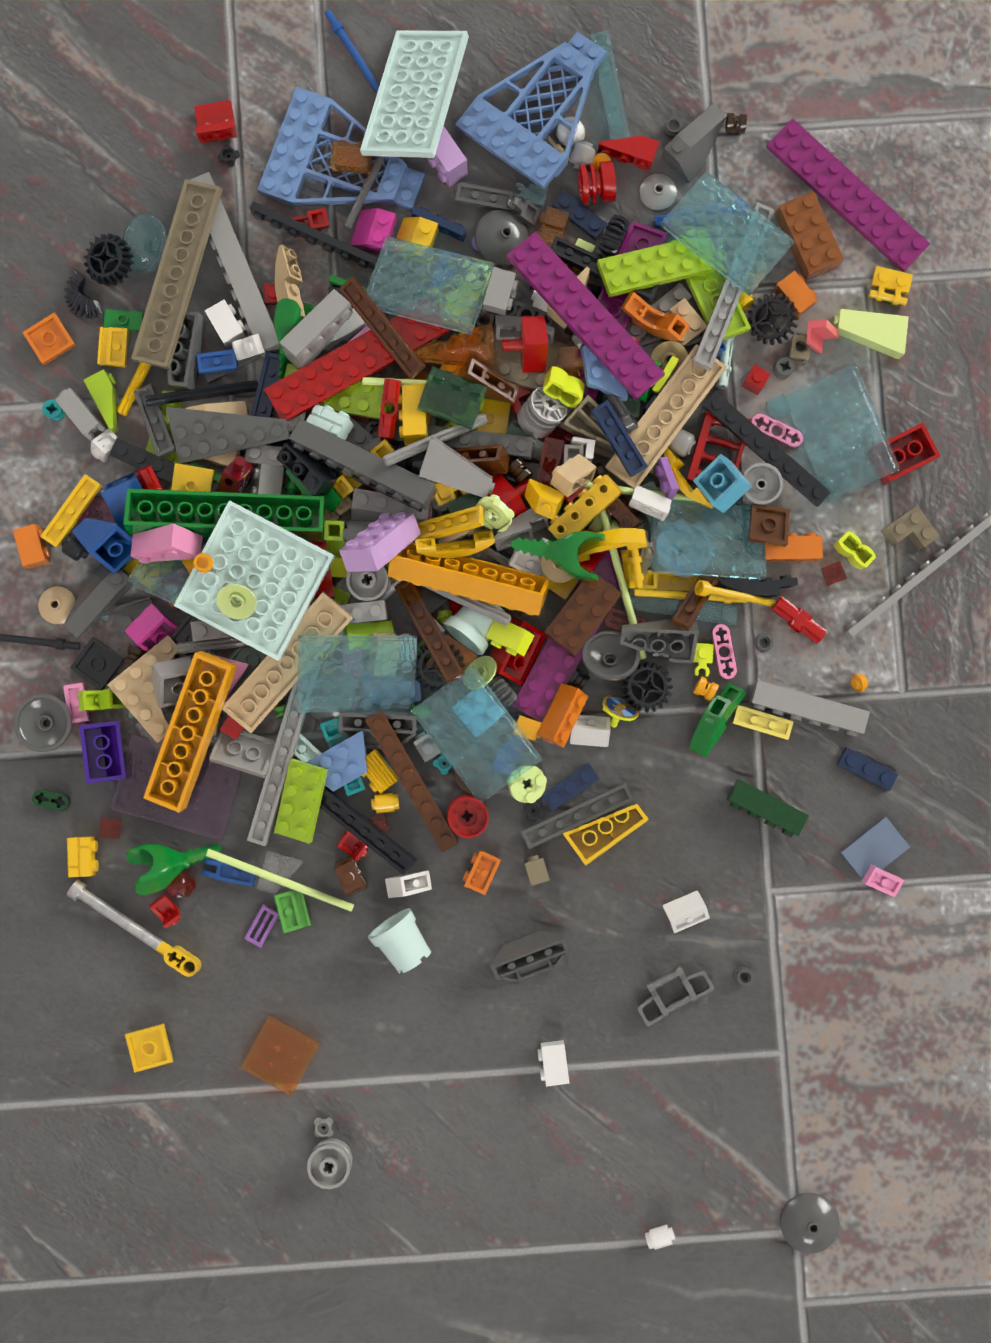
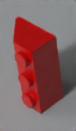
M511 617L510 623L534 635L525 656L520 654L513 656L505 651V647L502 646L499 649L494 646L490 657L497 664L495 674L523 686L547 636L544 635V632L525 621Z

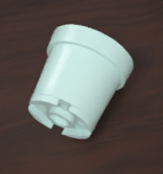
M490 605L505 612L499 605ZM463 606L454 616H450L443 623V626L463 646L478 655H483L490 640L485 636L494 620Z
M410 908L394 914L377 926L368 936L372 944L380 948L399 974L401 971L405 973L421 963L420 959L423 956L427 958L431 954L430 948L415 923L416 918Z

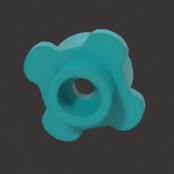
M442 752L441 756L433 761V766L437 767L442 775L448 774V770L456 765V761L452 760L447 752Z

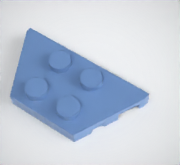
M586 345L583 346L581 354L586 386L598 389L607 395L611 393L620 397V400L626 401L628 399L627 390Z
M360 731L306 762L328 769L325 786L330 790L335 791L368 772L364 741L365 731Z

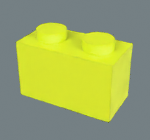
M494 620L485 637L491 640V645L499 649L503 646L506 648L505 651L513 656L517 654L525 656L534 635L510 622L508 625H503Z

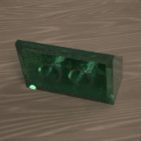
M433 366L417 409L472 430L488 387Z

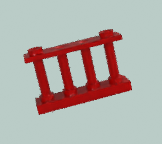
M705 411L686 481L689 484H693V480L702 472L699 469L700 462L707 461L712 463L717 458V456L707 454V451H704L705 444L712 443L736 450V457L732 462L737 469L745 446L741 441L736 443L712 436V433H709L710 426H724L707 411Z

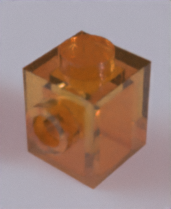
M578 346L559 348L558 368L564 370L568 376H580V369L584 368Z

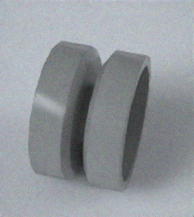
M760 462L753 464L742 474L752 486L742 496L743 504L748 507L752 503L769 506L779 497L783 490L781 473L769 463Z
M384 565L378 571L347 572L346 583L350 593L363 601H378L385 597L390 591L392 577H388V567ZM368 577L373 578V580L370 581V584L367 583Z
M336 1138L320 1141L314 1147L307 1162V1172L310 1180L322 1189H334L342 1185L352 1168L353 1156L351 1149L345 1142Z

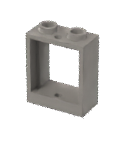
M71 388L65 389L58 394L55 401L80 432L90 441L107 430L83 399Z

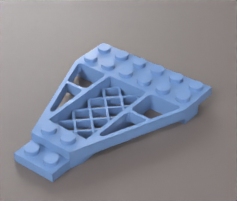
M576 32L568 43H562L479 94L455 124L456 129L536 185L545 189L554 177L557 178L568 164L569 154L591 81L596 69L607 56V51L579 32ZM540 67L525 88L520 89L513 84ZM561 71L562 77L551 79V72ZM563 71H565L566 73H568V74L571 75V76H566V77H564V72H563ZM548 74L549 80H543ZM576 81L577 86L575 88L566 89V82ZM563 83L564 90H552V85ZM550 85L551 92L539 93V87ZM508 87L519 96L506 112L500 111L486 101L489 97ZM537 88V94H536V95H531V94L534 92V90ZM565 95L563 103L554 104L553 97ZM581 95L574 122L571 124L563 117ZM541 99H552L551 105L541 106ZM538 100L539 107L528 108L527 102ZM525 103L526 109L520 110V108ZM553 110L554 115L552 117L543 119L542 112ZM540 112L541 119L530 121L529 114ZM527 115L526 122H516V116ZM558 123L571 131L564 153L559 152L545 142ZM542 125L541 132H531V126Z
M296 86L257 189L258 193L274 198L278 203L293 208L295 206L355 204L358 197H328L332 187L359 195L362 189L360 186L364 185L367 179H363L360 172L368 168L371 171L375 160L369 162L367 156H364L367 164L357 168L354 161L363 157L360 152L362 144L353 142L350 139L354 128H357L364 135L366 128L331 98ZM332 108L351 123L344 138L324 131ZM329 144L332 151L322 155L319 148ZM332 144L340 146V148L334 150ZM317 150L320 157L313 160ZM349 150L357 152L358 154L352 156ZM347 151L349 158L339 161L337 154ZM335 156L337 163L328 167L325 160ZM368 156L374 159L377 158V156ZM386 156L382 164L384 170L378 172L375 178L378 187L369 191L363 204L381 203L383 205H397L413 210L425 179V173L408 168L407 164L399 157ZM323 162L325 169L316 172L313 165ZM352 162L355 169L345 173L342 166ZM340 167L343 175L333 178L330 172ZM358 174L361 181L350 184L348 177ZM306 177L327 184L323 198L298 199ZM382 177L381 182L379 183L377 178Z

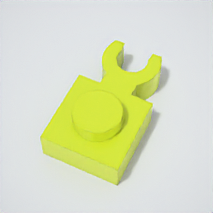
M697 643L694 663H698V666L694 670L695 676H698L700 669L705 671V677L709 676L710 671L707 664L713 663L714 644Z

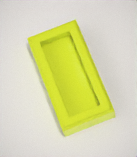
M674 355L671 357L663 370L665 373L664 377L654 385L652 390L657 393L661 392L679 362V358Z

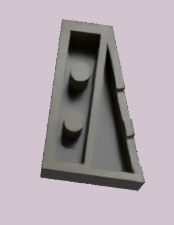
M587 395L583 397L576 408H572L557 427L580 438L596 440L595 445L611 452L613 448L590 412L598 404Z

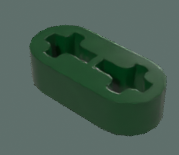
M42 789L35 791L32 796V801L36 806L56 811L66 810L71 804L70 797L60 792ZM43 794L44 797L49 798V801H42L41 803L38 796ZM63 797L62 800L65 801V805L60 806L59 803L54 802V799L57 800Z

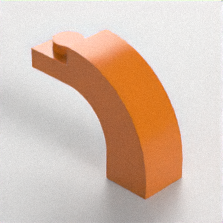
M630 292L621 306V309L631 317L630 321L664 340L681 341L690 326L677 313L666 314L654 309L635 292Z

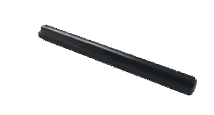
M251 380L146 395L145 404L147 407L255 392L257 391L258 381Z

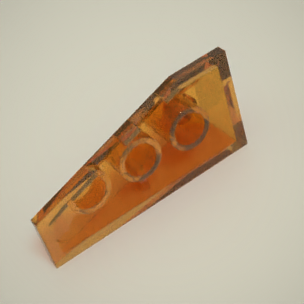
M492 323L467 329L468 333L457 336V334L451 335V338L445 342L438 340L417 348L416 354L424 363L463 366L473 358L486 367L496 363L497 356Z

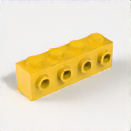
M599 475L592 482L594 485L589 490L585 488L578 495L579 499L575 503L570 502L564 508V514L555 516L549 522L551 526L548 529L557 539L573 532L582 531L623 493L608 475L603 477Z

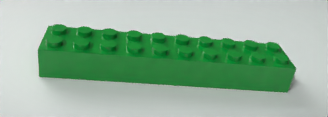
M127 489L123 525L127 534H136L176 524L203 537H210L230 500L306 541H323L325 501L324 496Z

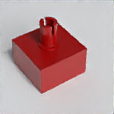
M544 316L521 317L519 339H502L503 352L520 351L522 373L546 371L548 337Z
M497 474L492 477V482L495 483L492 494L497 495L514 512L513 520L518 515L527 511L521 497L525 495L529 480L525 479V481L513 488L501 474Z

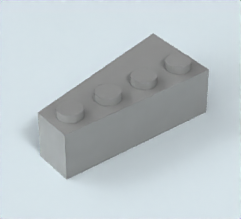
M335 289L280 341L287 360L298 369L305 367L315 360L353 313L350 302Z

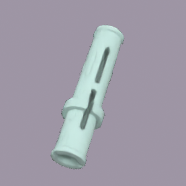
M734 337L722 341L726 346V350L720 354L719 361L725 364L727 368L716 382L715 387L719 389L728 388L729 373L732 370L730 365Z

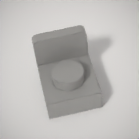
M424 731L415 736L416 741L413 744L416 746L424 762L442 753L431 733L426 734Z

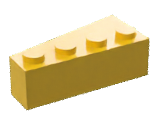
M635 804L567 831L563 835L587 866L648 822L649 819L639 805Z

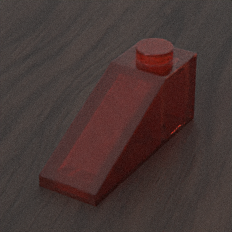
M546 436L536 481L554 489V486L550 484L553 477L552 472L560 465L565 440Z

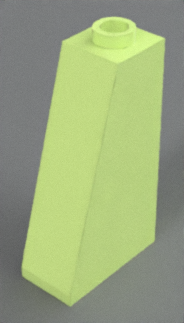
M840 309L833 316L832 325L839 331L840 336L896 359H900L905 354L908 316Z

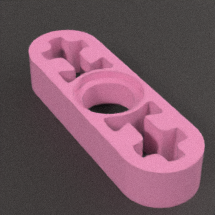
M757 414L752 418V423L756 427L757 423L755 421L762 420L763 425L758 428L771 440L792 449L797 448L803 442L802 433L764 414ZM769 423H771V425L769 426V428H768V430H767V432H766L765 429H766L767 427H765V426H767ZM772 427H780L782 431L781 435H773L771 431ZM786 431H788L787 436L785 437V439H782V437L785 435ZM796 435V440L798 441L791 443L792 439L789 437Z
M719 624L711 631L718 673L723 679H731L736 675L737 668L730 630L726 625ZM719 628H721V631H725L722 638L723 641L727 640L728 643L717 645V642L721 641L720 636L716 635ZM724 646L729 649L727 657L719 655L720 647ZM731 659V662H727L728 668H732L729 676H727V673H723V669L726 666L725 663L721 664L720 660Z

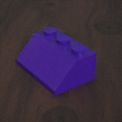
M119 721L80 725L86 784L125 779L126 772Z

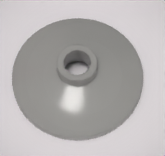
M652 174L642 182L639 195L642 203L647 208L654 211H662L674 203L677 196V188L670 177L664 174ZM659 187L662 189V191L657 192L656 188Z

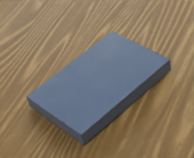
M884 816L840 851V853L861 880H863L870 865L883 870L908 850L910 846L888 818Z

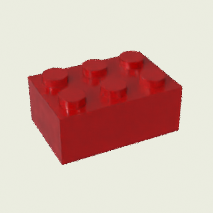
M924 423L886 440L866 452L883 486L941 457Z

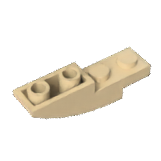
M280 245L275 264L277 302L283 298L295 300L301 308V320H303L306 316L298 285L303 281L297 262V255L293 249Z

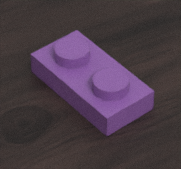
M660 457L654 468L655 476L659 479L660 489L665 497L674 499L679 487L668 458Z

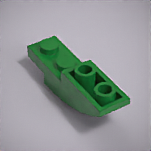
M728 683L720 695L716 694L695 730L689 747L691 751L706 758L726 730L725 723L746 695L744 689Z

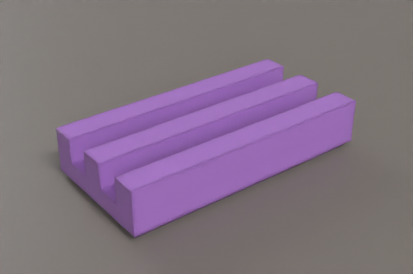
M263 904L244 939L261 948L279 917L278 912ZM267 911V914L264 920L262 921L259 929L257 930L254 938H251L250 936L253 930L255 929L258 921L260 920L263 912ZM271 914L274 915L263 937L258 942L257 939Z

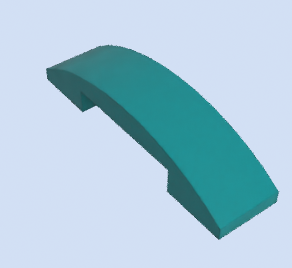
M338 717L320 724L329 748L347 739L338 731ZM362 776L344 785L347 796L366 789Z

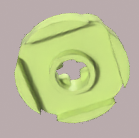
M492 494L490 497H483L476 504V506L481 505L484 507V526L490 530L495 528L499 529L497 532H503L511 525L514 512L497 495Z
M531 764L515 767L507 779L510 795L522 803H534L544 793L547 783L543 772ZM530 779V786L523 788V780L527 781Z

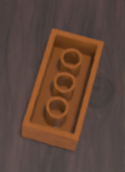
M814 191L778 206L775 217L805 281L838 268L841 265L844 257Z

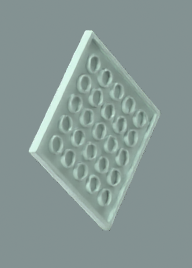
M229 500L202 553L209 554L213 558V568L207 573H200L193 568L174 606L280 661L335 556ZM229 584H239L247 587L256 598L257 605L254 613L245 619L227 617L219 610L216 603L219 590Z

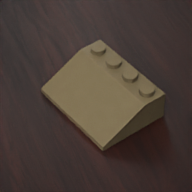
M493 327L478 362L512 384H516V386L533 393L537 388L543 386L545 375L552 366L560 368L567 345L553 341V344H548L545 372L522 373L520 351L503 352L502 340H495Z

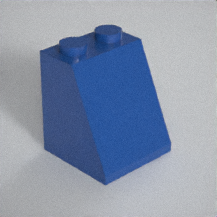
M136 471L104 485L101 491V495L117 525L125 532L126 529L123 524L127 489H144L135 473Z
M85 518L72 531L85 549L113 574L131 558L132 537L116 523Z

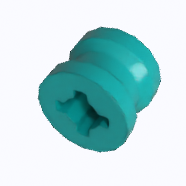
M54 399L47 400L43 404L42 411L50 420L56 422L65 417L66 413Z

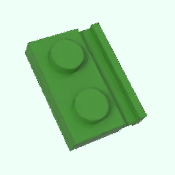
M291 890L273 895L283 933L311 926L303 893Z

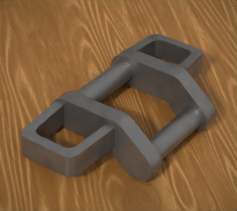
M678 965L674 967L675 970L656 981L646 983L651 996L637 1006V1010L645 1024L651 1026L659 1020L669 1017V1014L691 1001L695 1002L699 1000L698 998L713 991L714 986L704 970H699L685 975L681 966ZM703 975L708 983V988L695 994L688 980ZM679 977L688 995L665 1007L656 989ZM652 1000H655L661 1014L651 1020H647L642 1009Z

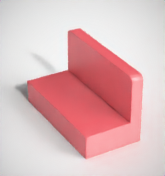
M827 319L808 321L806 343L816 353L823 354L824 340L839 339V331Z

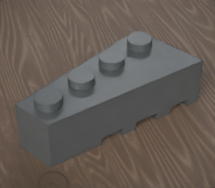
M186 312L170 369H167L168 385L176 391L195 389L198 374L197 354H201L206 319L199 312Z

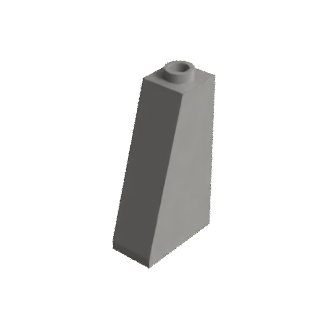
M431 436L419 477L480 497L492 494L495 485L492 482V476L436 437Z

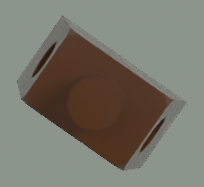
M348 856L335 863L334 870L346 895L352 896L368 888L357 862L353 860V856Z

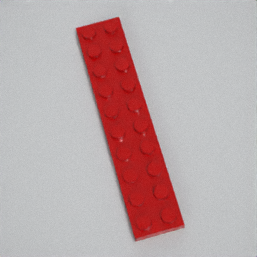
M432 296L389 319L414 351L451 331ZM369 330L264 390L280 419H286L288 422L312 409L315 405H319L362 381L363 377H369L393 364L396 360L375 334Z

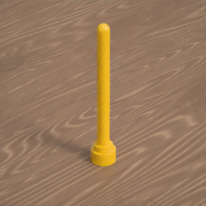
M699 580L695 585V593L699 596L705 597L713 594L771 607L776 604L774 599L713 587L708 581Z

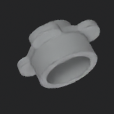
M318 1117L314 1120L316 1125L314 1135L316 1137H331L333 1135L332 1118L321 1119Z

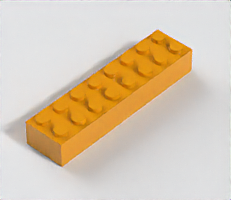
M413 542L390 560L388 577H392L397 581H407L417 586L422 585L436 591L441 590L455 596L461 595L471 600H480L490 605H499L509 610H518L528 615L539 616L546 600L550 579L545 576L467 556L459 558L428 557L417 553L416 544Z
M204 651L194 653L145 791L144 799L178 813L187 808L235 675L237 664Z

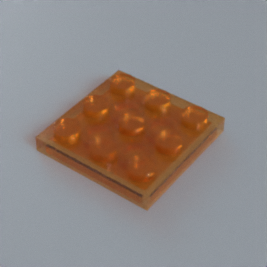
M269 1015L241 1069L292 1096L321 1042Z

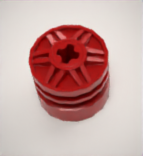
M613 161L599 162L598 171H595L593 163H589L588 172L585 163L580 164L577 182L582 205H588L589 196L592 205L596 204L597 195H600L602 203L615 202L616 178Z
M463 794L457 796L450 802L447 808L446 818L452 831L462 838L479 836L488 824L489 814L485 805L479 798L473 795ZM466 810L472 814L468 817V820L461 817V815L465 814Z

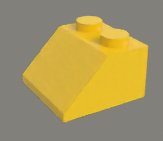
M422 217L403 218L391 254L426 266L439 233L438 223Z

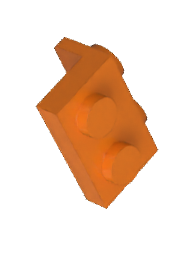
M482 850L479 853H474L470 862L473 864L471 871L466 870L462 879L465 882L464 887L485 895L501 859Z

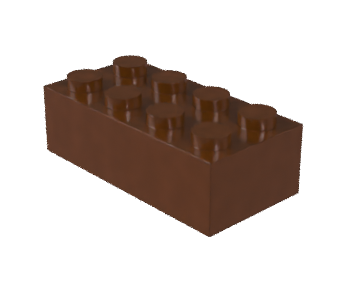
M598 576V581L584 580L546 629L544 635L575 657L622 593L600 576Z

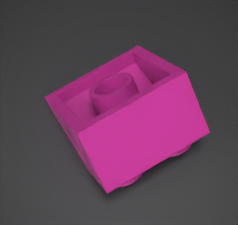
M379 208L361 210L350 245L360 250L387 257L397 224L396 213Z
M151 603L124 631L139 647L148 652L167 635L170 637L178 628V625Z

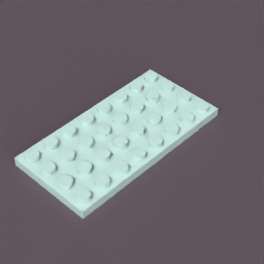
M396 30L360 148L362 156L435 158L469 38L467 31Z

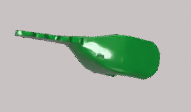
M283 298L278 302L274 318V328L280 348L278 381L284 378L287 363H290L280 345V341L301 321V308L295 300ZM302 303L305 316H307L315 307L308 303Z
M579 531L568 534L553 542L551 540L544 542L543 539L539 542L536 539L529 541L528 538L522 541L518 537L516 540L511 541V547L516 552L521 550L523 554L529 552L530 556L536 554L538 558L544 556L546 560H552L572 578L598 581V575L585 571L579 565L577 556L583 545L590 541H605L606 535L596 532Z
M144 844L129 848L126 851L129 863H144L152 866L149 872L139 877L135 882L137 894L148 895L165 889L181 871L188 869L190 865H195L198 861L203 862L204 858L210 859L206 856L208 849L221 852V846L211 844L210 847L196 848L195 851L189 849L187 853L178 852L159 844Z

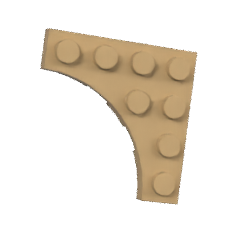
M168 635L107 684L158 744L164 740L169 724L157 703L152 683V664L173 660L178 655L177 645Z

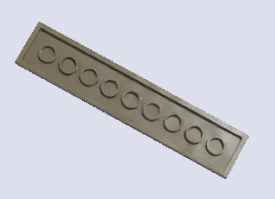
M184 180L131 357L135 362L170 369L222 194L220 186Z

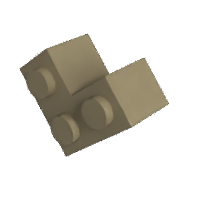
M918 505L880 530L891 546L908 536L917 550L926 547L940 537Z

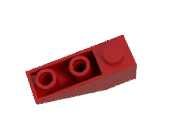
M645 136L600 141L598 152L616 158L622 163L634 164L639 169L651 170L659 141Z

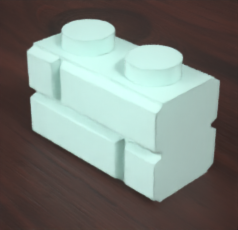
M326 404L324 406L315 405L311 412L312 414L306 420L346 440L348 433L353 428V423L347 413L343 411L337 413Z

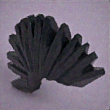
M75 270L76 279L70 276L69 279L71 281L67 280L72 289H64V291L71 293L64 296L67 299L65 302L69 303L67 307H71L70 311H73L75 315L80 311L79 317H83L85 314L86 318H97V312L101 316L102 311L99 301L91 299L84 293L83 286H85L86 278Z

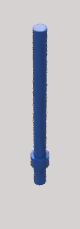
M327 10L324 15L330 22L331 29L336 35L338 34L377 94L380 86L348 38L342 23L339 20L337 21L331 10Z

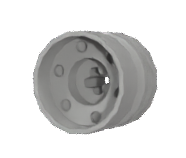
M543 386L537 388L530 395L517 414L521 429L528 435L540 439L551 434L565 418L568 410L567 406L562 404L559 399L546 395L542 390Z

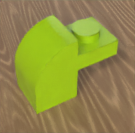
M325 520L324 540H326L327 551L333 554L335 558H342L339 550L346 544V540H343V529L345 528L346 520Z
M111 689L78 691L79 711H103L125 708V705Z

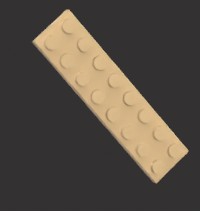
M697 344L637 423L639 428L629 434L648 467L635 476L630 477L616 453L605 466L606 470L631 488L635 489L636 486L642 483L727 368L725 364L716 358L710 371L692 364L699 347Z
M323 591L307 609L281 660L277 661L267 655L223 705L222 710L248 732L252 733L353 619V616Z

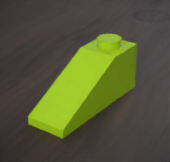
M103 369L84 379V382L108 428L115 434L118 432L117 389L115 387L117 382L111 373L108 374Z

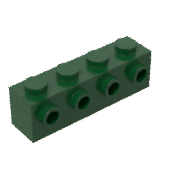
M736 779L726 799L731 802V807L737 810L741 808L747 810V815L758 819V817L764 819V824L775 828V826L782 828L781 832L789 837L793 835L799 836L809 817L804 812L740 779Z

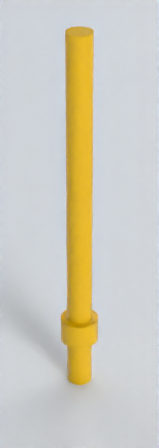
M634 589L633 591L634 596L685 599L688 592L651 589ZM713 594L707 600L722 601L724 604L747 602Z

